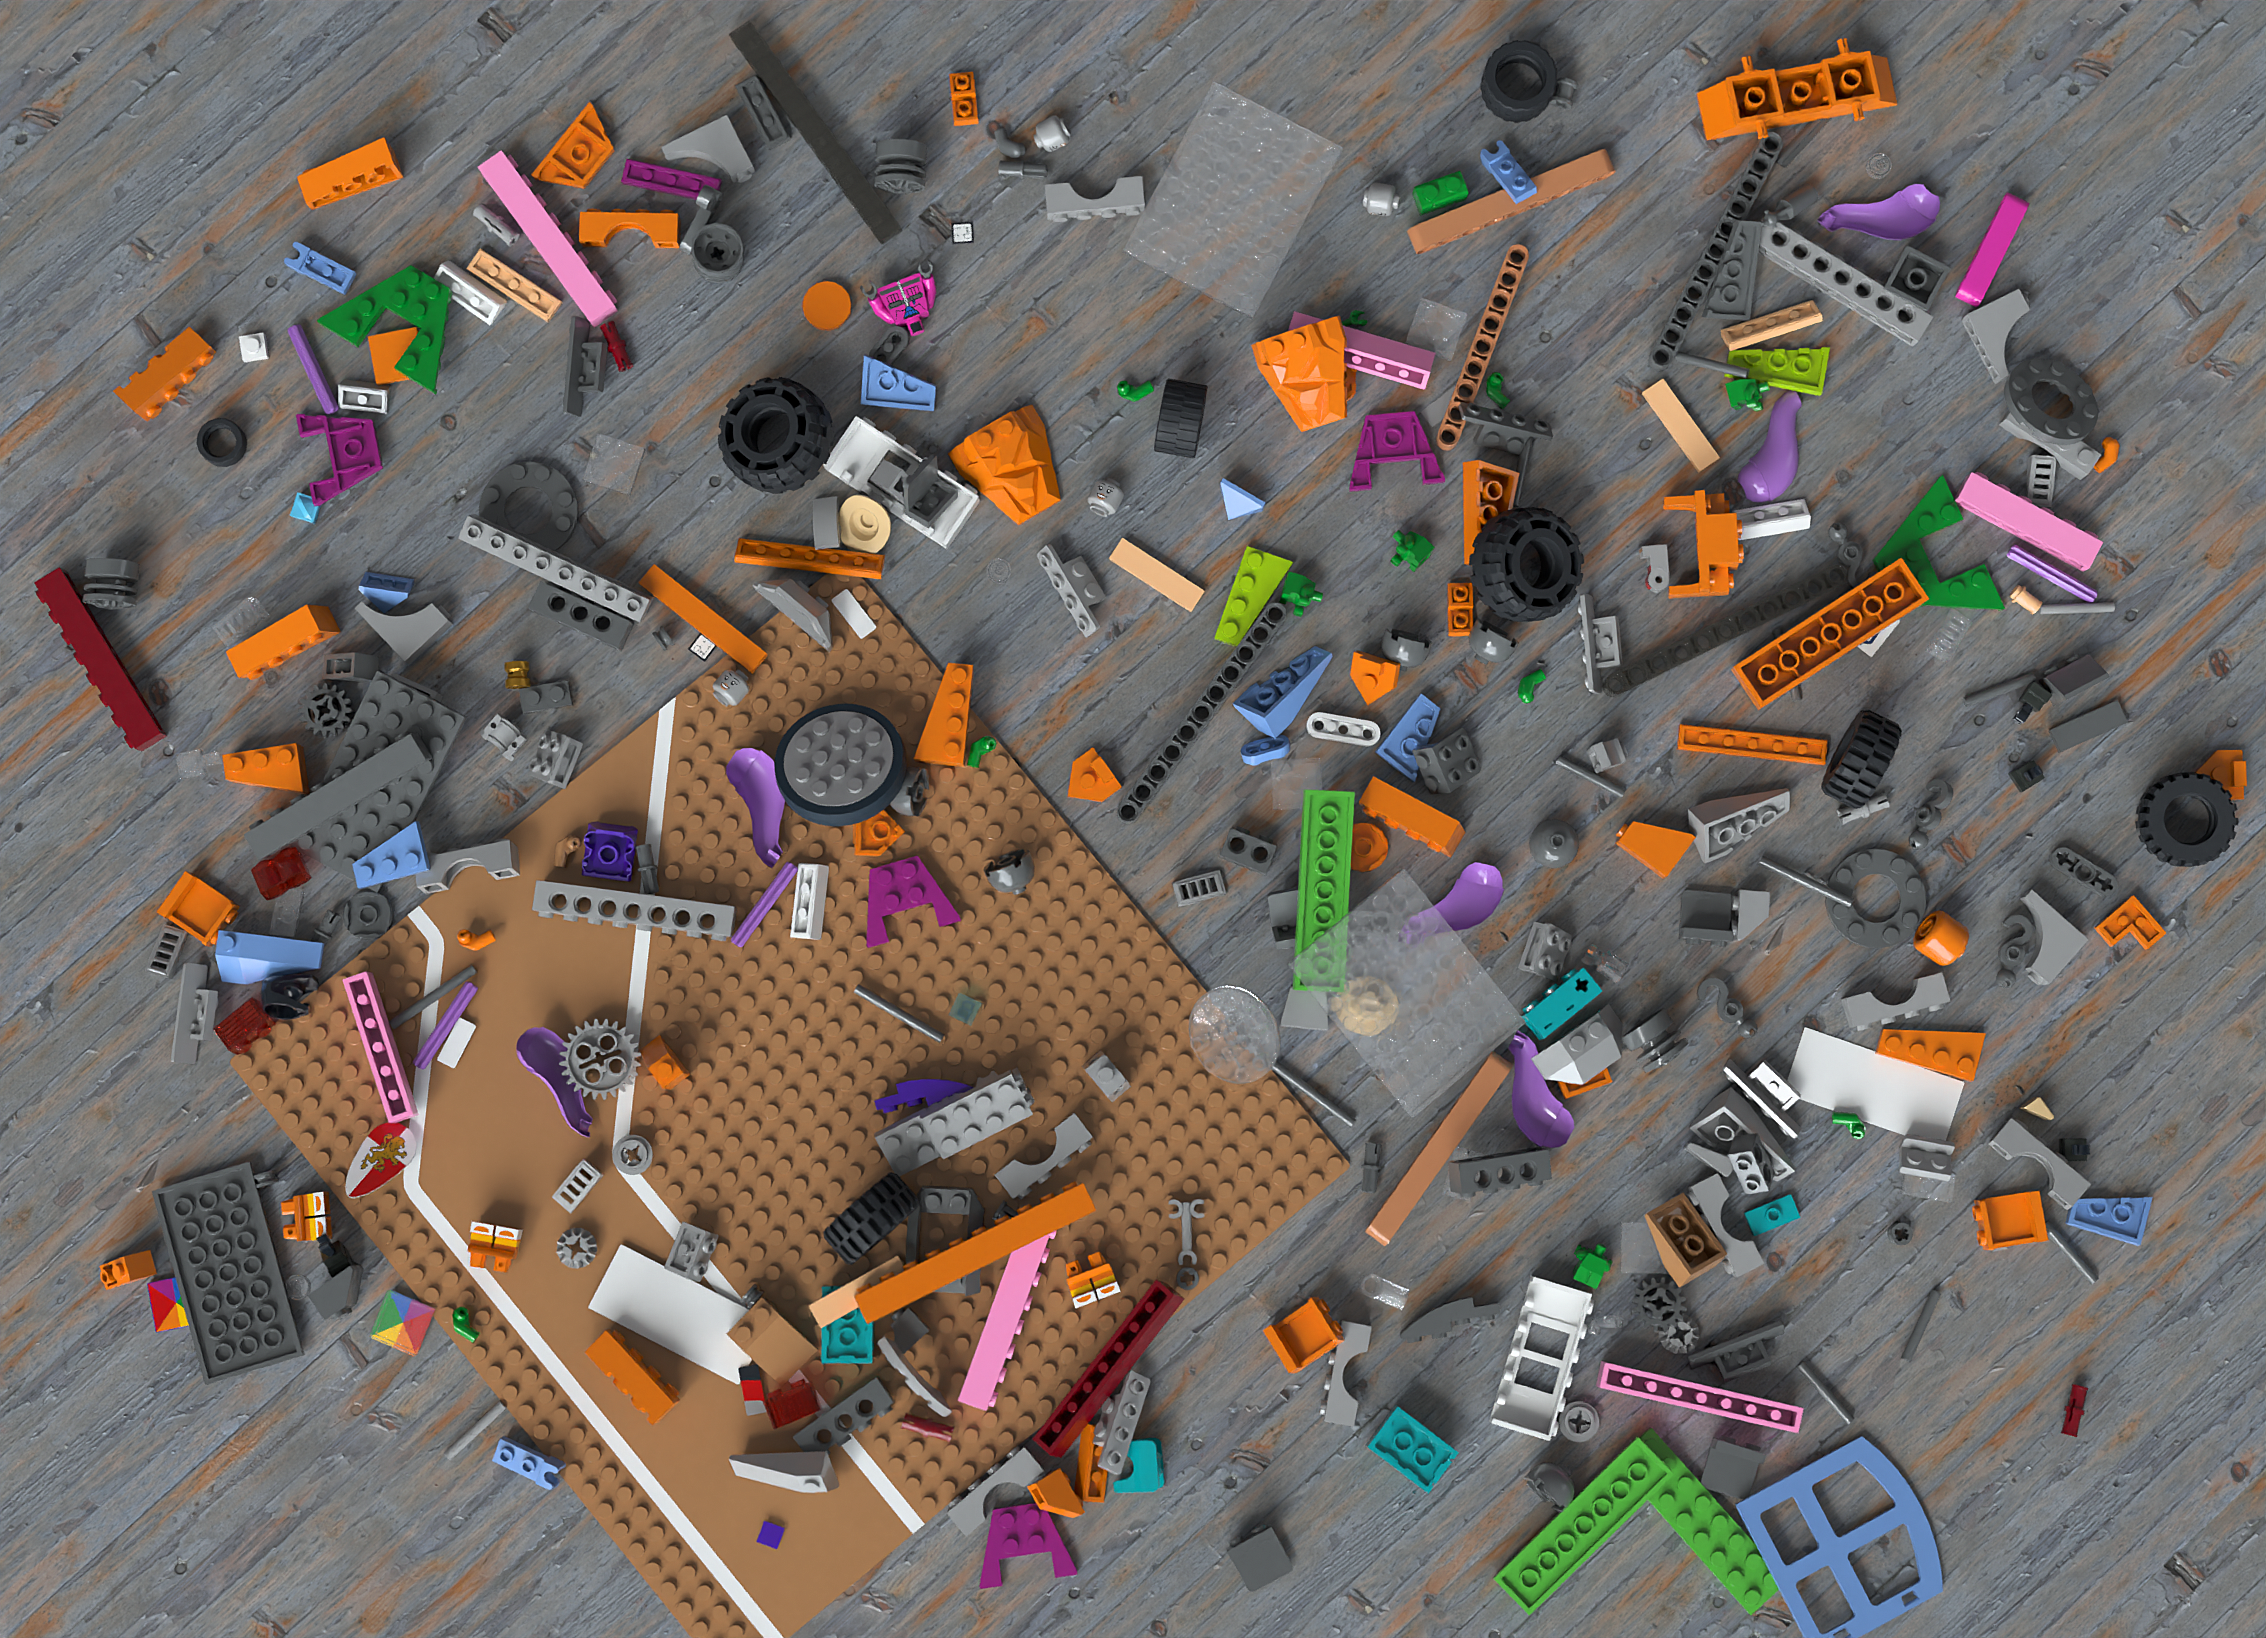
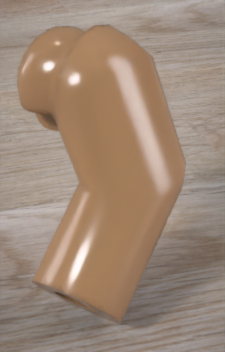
M569 835L556 844L553 866L566 868L567 855L581 846L579 837Z

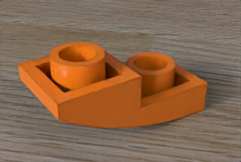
M974 73L949 74L954 126L978 124Z
M1472 583L1447 584L1448 636H1469L1473 627Z

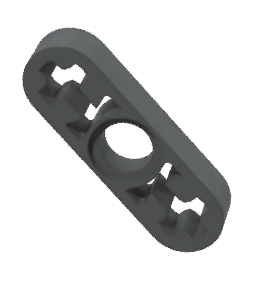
M2061 847L2051 852L2049 862L2054 869L2099 896H2108L2116 891V878L2066 847ZM2064 853L2065 860L2070 863L2074 862V860H2077V862L2072 867L2067 863L2058 864L2059 859L2056 856ZM2080 865H2085L2089 868L2090 874L2088 878L2082 879L2077 875V868ZM2094 877L2100 881H2104L2107 879V885L2110 887V889H2105L2102 891V885L2100 883L2094 881L2091 885L2089 882L2092 881Z

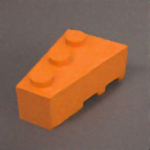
M297 743L222 755L225 779L228 781L310 795L303 746Z

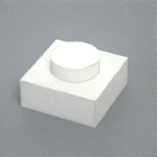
M264 333L239 336L242 360L244 362L269 359L266 335Z

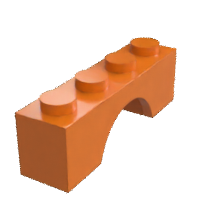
M591 208L587 209V212H580L579 241L582 247H607L612 237L625 229H638L645 232L652 239L655 248L680 247L681 219L678 213L672 210H660V213H650L649 210L638 209L635 213H627L623 209L601 212L600 209Z

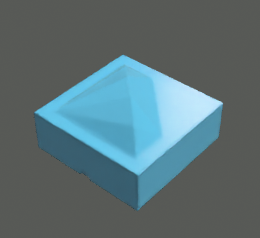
M297 492L290 516L315 524L321 505L315 507L311 496Z

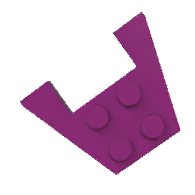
M1415 411L1365 416L1349 492L1371 490L1370 464L1420 460L1422 485L1445 483L1444 474L1439 468L1437 459L1428 444L1427 437Z
M296 414L299 435L302 438L326 433L334 477L309 483L315 507L320 506L383 469L375 424L372 419L329 418L322 415L306 416L305 414Z
M918 856L870 869L867 948L889 943L883 917L933 903L939 927L961 921L960 916Z
M1036 1502L993 1509L979 1585L980 1589L1003 1586L999 1559L1051 1552L1055 1578L1078 1575L1077 1568L1048 1511L1040 1509Z

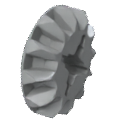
M625 1136L614 1146L613 1162L617 1169L624 1174H641L650 1167L653 1158L652 1146L641 1136ZM640 1146L637 1155L642 1161L633 1159L626 1164L629 1155L624 1149L633 1151Z
M572 1228L561 1235L557 1241L556 1252L560 1261L568 1267L582 1268L590 1264L595 1258L597 1243L589 1231L582 1228ZM579 1238H581L579 1241L580 1247L587 1252H577L574 1258H572L573 1250L567 1244H576Z
M1673 1314L1670 1315V1316H1668V1317H1666L1663 1321H1665V1320L1669 1319L1670 1317H1672ZM1681 1314L1684 1317L1683 1321H1675L1680 1330L1689 1329L1683 1335L1684 1344L1679 1338H1669L1676 1333V1329L1671 1327V1325L1667 1326V1333L1663 1331L1662 1327L1659 1328L1661 1344L1666 1350L1675 1354L1688 1353L1696 1347L1699 1339L1697 1324L1691 1317L1685 1314Z
M1582 1401L1569 1403L1564 1407L1558 1418L1561 1432L1566 1438L1574 1442H1584L1591 1439L1599 1427V1417L1596 1410L1588 1403ZM1581 1411V1419L1589 1422V1424L1580 1425L1577 1433L1576 1425L1568 1421V1419L1577 1418V1414Z

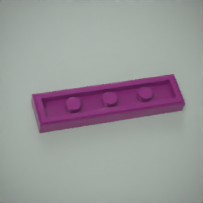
M626 159L621 183L696 200L705 184L720 191L722 179Z

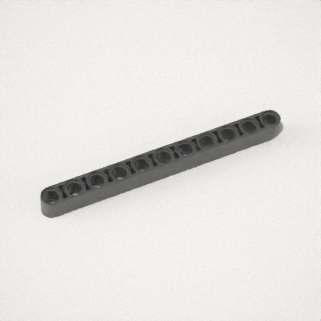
M1768 132L1769 136L1766 138L1762 137L1649 355L1648 364L1652 370L1657 372L1666 370L1679 349L1715 279L1730 235L1723 234L1721 227L1727 226L1732 230L1735 220H1745L1782 148L1783 139L1778 133ZM1764 143H1773L1775 150H1768ZM1754 163L1762 164L1764 171H1757L1754 168ZM1743 185H1751L1754 192H1746L1743 189ZM1732 206H1740L1743 213L1737 214L1733 212ZM1710 248H1718L1721 256H1713ZM1699 269H1707L1710 277H1702L1699 274ZM1688 291H1697L1699 298L1692 299L1689 297ZM1677 312H1686L1688 320L1679 319ZM1672 332L1676 334L1677 341H1669L1666 338V333ZM1655 354H1663L1666 357V362L1659 363L1656 361Z
M1274 602L1265 608L1117 808V816L1122 823L1130 825L1138 820L1284 624L1287 611L1282 604ZM1271 610H1278L1281 612L1282 618L1278 621H1273L1269 618L1268 613ZM1258 629L1265 630L1267 638L1259 641L1254 637V632ZM1242 649H1249L1253 657L1250 660H1243L1240 658L1239 652ZM1229 668H1233L1237 671L1238 677L1234 680H1229L1225 677L1224 672ZM1213 688H1219L1223 691L1224 695L1221 699L1215 700L1211 698L1210 691ZM1198 708H1205L1209 712V716L1203 720L1198 719L1195 716V711ZM1185 727H1189L1194 731V736L1191 739H1184L1181 737L1180 731ZM1168 748H1177L1180 753L1176 759L1168 758L1165 754ZM1154 767H1161L1165 775L1160 779H1155L1151 776L1150 772ZM1141 786H1145L1150 790V795L1145 799H1141L1136 795V790ZM1126 806L1133 807L1135 810L1134 817L1130 819L1124 818L1121 814L1122 809Z

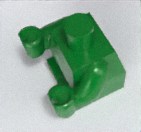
M1739 379L1725 384L1732 408L1735 410L1742 409V405L1746 404L1747 407L1752 408L1754 411L1763 410V404L1759 399L1763 397L1762 392L1770 390L1768 381L1759 383L1756 379Z
M1398 530L1393 535V538L1399 543L1396 548L1399 555H1394L1390 562L1398 567L1405 560L1410 564L1409 568L1415 572L1431 556L1435 547L1421 535L1410 531L1405 536Z
M1288 572L1279 603L1286 604L1291 602L1295 604L1293 615L1302 617L1304 612L1302 606H1309L1311 600L1321 602L1323 593L1315 591L1316 583L1305 576Z
M1597 1243L1595 1249L1592 1250L1578 1245L1574 1254L1579 1261L1573 1270V1279L1597 1289L1604 1271H1610L1613 1263L1611 1259L1608 1260L1607 1256L1603 1255L1607 1247Z

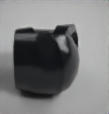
M276 975L265 978L262 981L260 992L263 1011L273 1018L282 1020H293L308 1015L310 1013V1004H302L297 1000L307 993L317 991L319 988L318 979L313 975Z

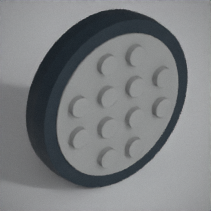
M848 703L821 707L801 717L782 737L774 761L777 786L786 803L802 818L825 826L852 825L880 813L899 793L907 768L906 751L903 741L890 720L874 709Z

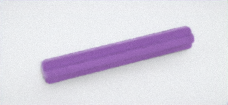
M301 325L291 326L287 332L324 412L327 415L337 412L339 410L337 402Z
M2013 545L2009 549L2007 556L2010 559L2084 601L2092 603L2097 597L2098 592L2095 589L2021 547Z
M786 862L731 938L735 945L743 947L798 871L795 865Z
M468 981L465 982L413 1060L415 1066L423 1070L427 1067L477 992L478 987Z

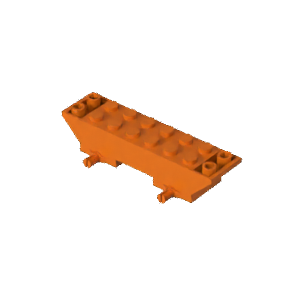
M1847 38L1837 40L1840 54L1836 57L1822 59L1821 63L1779 71H1775V69L1754 70L1751 56H1747V58L1745 56L1741 58L1744 72L1736 76L1726 77L1725 81L1696 94L1706 141L1756 131L1758 139H1762V137L1766 138L1769 136L1767 129L1848 114L1854 115V121H1860L1865 118L1864 111L1896 106L1897 100L1888 59L1871 55L1870 51L1850 52Z

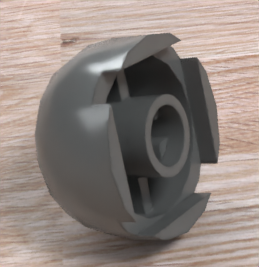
M1478 618L1469 634L1470 648L1476 653L1474 658L1486 665L1489 661L1501 663L1509 659L1519 645V642L1515 638L1512 641L1506 638L1507 632L1487 621L1481 623Z
M1387 628L1383 635L1381 648L1387 660L1400 663V670L1406 671L1407 667L1414 668L1420 666L1427 659L1432 641L1425 638L1423 643L1418 641L1419 635L1397 629H1392L1390 632Z
M907 766L903 785L897 796L890 803L891 807L900 814L918 817L923 812L927 803V798L923 797L924 788L929 790V775L926 769Z
M1558 819L1546 820L1539 824L1531 834L1529 840L1530 853L1537 863L1547 868H1562L1571 863L1578 853V834L1565 821Z
M1019 849L1006 853L999 857L1000 861L994 865L991 861L984 867L983 871L992 887L1003 893L1012 892L1013 895L1020 894L1027 889L1026 885L1032 881L1035 872L1034 861L1028 849L1026 852L1024 849Z
M1549 1462L1536 1465L1524 1477L1525 1480H1528L1527 1485L1545 1503L1547 1501L1553 1502L1554 1505L1551 1508L1558 1512H1563L1574 1498L1575 1486L1570 1478L1572 1472L1563 1464L1557 1466Z

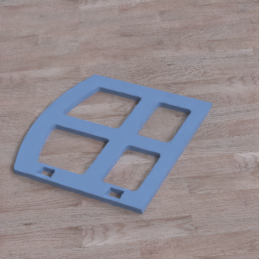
M1862 1436L1735 1504L1804 1638H1835L1833 1634L1843 1628L1849 1633L1844 1638H1859L1943 1592L1937 1546L1919 1501L1896 1467ZM1858 1461L1885 1489L1893 1500L1894 1506L1837 1537L1812 1491V1486ZM1793 1497L1818 1546L1814 1551L1785 1565L1761 1521L1760 1515L1769 1508ZM1901 1524H1905L1913 1545L1919 1580L1880 1603L1872 1605L1848 1560V1554ZM1829 1566L1853 1611V1617L1821 1634L1796 1588V1583L1815 1571ZM1913 1591L1917 1598L1904 1604L1901 1596Z

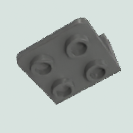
M933 454L927 460H922L914 474L909 475L903 483L905 515L927 528H930L958 497V490L938 479L937 456Z
M1464 728L1456 729L1436 744L1417 746L1412 750L1430 795L1450 793L1481 771L1480 764Z
M1298 887L1270 892L1267 895L1276 949L1295 947Z
M1683 891L1681 896L1679 939L1686 940V944L1701 945V941L1711 942V946L1726 947V943L1733 942L1734 931H1730L1732 896L1729 893Z
M1723 1435L1721 1440L1713 1437L1700 1483L1706 1489L1743 1500L1749 1497L1759 1463L1764 1464L1766 1454L1760 1452L1761 1447L1746 1443L1745 1447L1735 1444L1736 1439Z
M1261 1524L1251 1530V1535L1245 1538L1239 1536L1229 1542L1230 1546L1226 1548L1250 1592L1264 1587L1288 1574L1293 1569L1271 1524L1268 1526Z

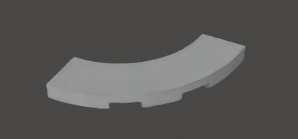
M885 1336L878 1341L879 1347L892 1366L897 1368L906 1377L905 1382L918 1396L921 1395L925 1400H930L927 1404L934 1411L945 1417L949 1415L952 1410L941 1392L932 1387L915 1370L897 1344Z

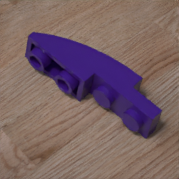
M913 1080L896 1084L898 1094L874 1101L876 1109H883L884 1114L898 1110L897 1105L907 1103L908 1107L921 1104L922 1098L925 1097L930 1107V1105L938 1103L946 1097L965 1093L974 1087L949 1080Z

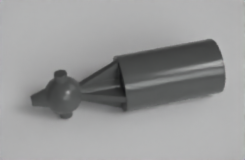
M1803 184L1780 199L1776 204L1774 212L1764 211L1765 215L1761 225L1774 229L1777 227L1778 220L1792 219L1817 202V190L1811 184Z

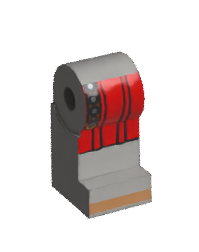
M1667 544L1642 546L1639 549L1640 559L1647 558L1648 575L1645 579L1646 587L1651 592H1661L1668 586L1670 579Z

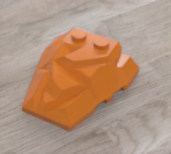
M1340 315L1299 327L1251 345L1258 369L1301 432L1347 418V386L1344 385V371H1347V363H1344V348L1347 347V338Z
M1032 404L1016 412L1011 411L966 437L963 443L948 453L960 476L968 480L982 495H985L995 503V506L1017 525H1021L1061 501L1045 425Z

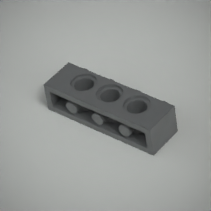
M540 581L528 609L598 642L622 651L633 627V624L628 620L629 617L615 612V614L606 611L607 607L597 602L588 603L584 601V596L573 591L570 594L561 591L562 586L548 581V584ZM561 598L565 599L564 608L555 610V601ZM587 609V617L583 620H578L576 618L578 610ZM605 618L610 619V626L606 630H600L598 627L599 622Z
M1540 1147L1448 1161L1451 1192L1459 1193L1460 1197H1473L1476 1195L1475 1192L1483 1191L1485 1194L1496 1193L1498 1188L1505 1187L1506 1190L1520 1189V1184L1528 1183V1186H1539L1543 1184L1544 1180L1552 1179L1549 1149ZM1524 1164L1525 1170L1521 1174L1520 1169L1521 1166ZM1502 1168V1175L1499 1178L1498 1171ZM1479 1171V1173H1480V1178H1479V1180L1476 1182L1475 1176H1476L1477 1172Z
M877 1376L795 1434L793 1438L803 1452L827 1451L829 1455L830 1451L828 1449L836 1443L839 1447L851 1439L849 1435L856 1429L861 1432L872 1424L870 1419L878 1414L880 1417H883L893 1409L891 1404L895 1400ZM868 1399L873 1403L872 1412L865 1413L860 1409L861 1400ZM848 1414L851 1416L853 1421L851 1427L845 1428L840 1425V1415ZM820 1429H828L831 1432L832 1438L829 1442H822L819 1439L818 1433Z

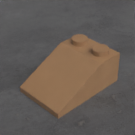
M1684 1193L1645 1214L1664 1267L1679 1288L1716 1267L1726 1257L1727 1252Z
M762 1297L726 1334L781 1386L818 1350L765 1297Z

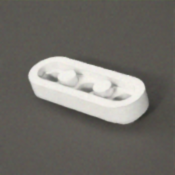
M1317 712L1309 717L1306 725L1307 731L1311 736L1369 747L1376 744L1380 738V728L1372 721ZM1318 721L1323 724V729L1317 730L1314 727V724ZM1340 726H1345L1348 732L1341 734L1338 729ZM1365 730L1371 731L1372 737L1369 739L1365 738L1363 732Z

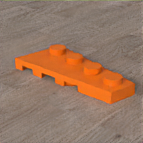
M1882 1029L1875 1054L1967 1081H1974L1986 1033Z

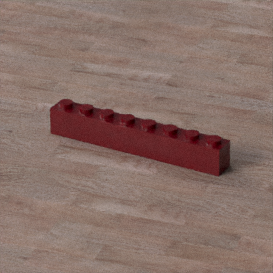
M58 567L34 582L38 589L35 591L36 595L43 604L47 603L50 608L48 614L55 624L59 623L63 630L61 636L68 645L72 644L76 651L73 653L75 659L81 666L84 665L88 671L86 673L87 679L100 690L101 693L98 696L104 706H109L112 710L113 715H111V718L116 726L123 728L126 733L124 739L131 749L135 748L142 752L167 737L90 608L83 602V597L68 572Z
M1156 1279L1037 1432L1033 1440L1049 1455L1062 1458L1185 1298L1167 1283Z

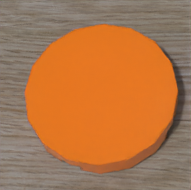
M824 281L816 283L808 289L804 296L802 307L805 318L810 324L819 330L830 331L838 329L848 320L852 305L849 294L844 287L835 282Z
M1356 823L1353 825L1351 869L1358 872L1372 871L1379 867L1386 859L1388 852L1387 838L1383 831L1373 824Z

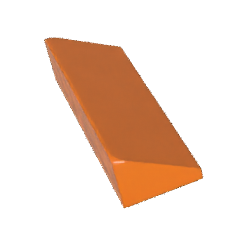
M1088 1423L1081 1432L1074 1494H1077L1082 1501L1104 1503L1108 1470L1098 1466L1103 1446L1100 1447L1092 1443L1095 1436L1094 1429L1097 1424Z

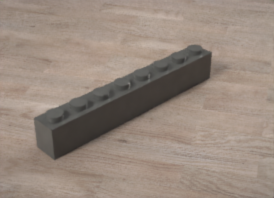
M406 731L394 738L396 741L389 747L387 744L378 747L373 751L375 755L367 759L365 756L353 763L354 768L346 772L343 769L332 776L333 781L328 784L321 782L311 788L313 793L305 797L302 794L291 800L292 805L285 810L283 807H280L271 812V818L263 822L261 819L249 826L250 831L243 835L258 860L272 856L432 759L418 732L409 734Z

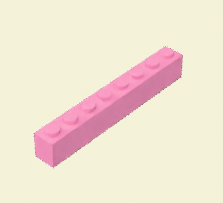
M501 150L478 166V169L595 328L618 311L614 305L617 300L610 290L604 292L600 286L603 281L595 270L593 272L588 270L586 265L589 262L581 251L578 253L574 251L572 246L575 243L567 232L561 233L558 229L561 223L553 212L548 215L544 209L547 204L540 194L537 193L534 196L529 189L533 186L525 174L522 176L518 174L515 170L519 167L511 155L506 157Z
M1057 1230L1010 1254L958 1401L987 1411L988 1406L994 1407L998 1392L994 1391L997 1381L1003 1382L1007 1368L1003 1367L1005 1359H1011L1016 1346L1011 1343L1014 1334L1020 1335L1024 1320L1020 1319L1023 1310H1029L1033 1298L1029 1296L1032 1286L1037 1287L1041 1276V1272L1037 1271L1040 1262H1046L1050 1251L1049 1248H1046L1048 1239H1054Z
M1601 1361L1596 1386L1795 1433L1799 1432L1803 1408L1603 1361Z

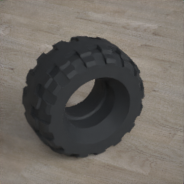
M770 377L759 379L756 381V384H748L740 389V394L735 399L731 398L727 403L726 407L728 410L725 416L721 415L719 422L721 434L718 435V445L724 456L722 459L726 466L737 478L750 487L772 494H783L787 490L795 491L805 486V482L809 479L811 481L820 474L818 470L822 464H827L831 455L829 448L834 443V432L831 430V423L833 421L830 412L825 408L821 399L799 382L797 383L783 377L778 379H771ZM787 414L790 429L785 442L775 451L760 453L757 438L763 424L773 416Z
M1535 507L1509 509L1500 512L1496 517L1490 518L1484 524V527L1481 528L1482 533L1477 534L1472 544L1475 548L1474 553L1469 556V566H1472L1473 575H1470L1472 586L1478 588L1477 596L1482 603L1489 605V609L1497 616L1517 622L1541 621L1562 612L1565 605L1570 604L1577 594L1576 586L1581 584L1583 578L1581 564H1584V555L1579 551L1578 545L1581 543L1577 535L1570 532L1571 526L1562 517H1557V515L1553 514V511ZM1528 542L1537 550L1541 565L1539 577L1533 586H1530L1525 581L1520 570V556Z

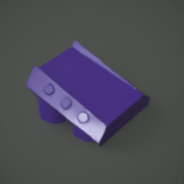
M598 821L589 823L588 831L584 836L585 854L582 860V875L631 881L638 829L634 826L607 824Z

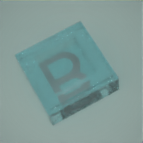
M959 993L949 1016L972 1026L982 1003Z

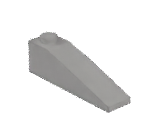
M1785 788L1711 800L1688 809L1689 830L1696 837L1694 842L1702 861L1708 863L1733 851L1732 846L1740 840L1747 841L1752 837L1750 833L1760 826L1767 827L1790 810V791Z
M1732 1088L1713 1098L1690 1126V1129L1708 1145L1714 1148L1719 1146L1728 1152L1734 1136L1758 1133L1775 1171L1773 1180L1778 1182L1796 1170L1794 1164L1749 1103Z
M827 1451L730 1455L729 1457L735 1475L802 1493L828 1492L839 1488V1481Z

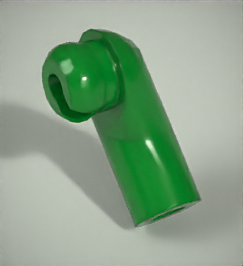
M1494 372L1486 380V394L1503 410L1511 400L1501 392L1502 374Z
M1125 380L1117 385L1119 396L1131 401H1138L1154 391L1149 380L1138 387L1128 384Z
M1541 669L1521 679L1517 693L1523 703H1531L1534 700V686L1546 679Z
M984 736L973 742L967 766L979 768L981 756L996 748V740L993 737Z
M1833 1111L1832 1124L1846 1125L1855 1139L1864 1137L1866 1127L1857 1114Z
M460 1306L454 1310L452 1315L454 1330L474 1343L480 1332L470 1326L467 1308Z

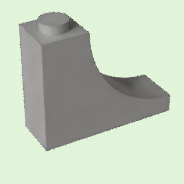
M727 115L661 147L668 162L686 157L705 159L722 168L733 183L737 181L739 183L745 182L752 177L751 174L755 173Z
M2020 289L1968 313L1962 319L1995 384L2005 380L2010 375L2004 357L2007 335L2014 323L2030 311V302L2027 296L2021 293Z
M360 602L355 607L358 613L409 665L453 625L448 619L451 616L442 605L437 608L432 603L423 610L407 616L383 615L370 609L363 602Z
M2029 890L2020 897V900L2025 904L2033 917L2036 927V946L2025 970L2029 972L2028 977L2037 985H2048L2085 945L2088 939L2033 890Z

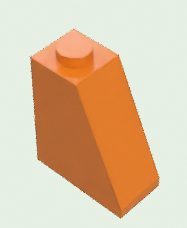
M1633 821L1629 825L1624 823L1616 834L1619 839L1615 844L1664 879L1696 837L1693 834Z
M661 1035L640 1050L647 1069L663 1089L671 1090L691 1075Z

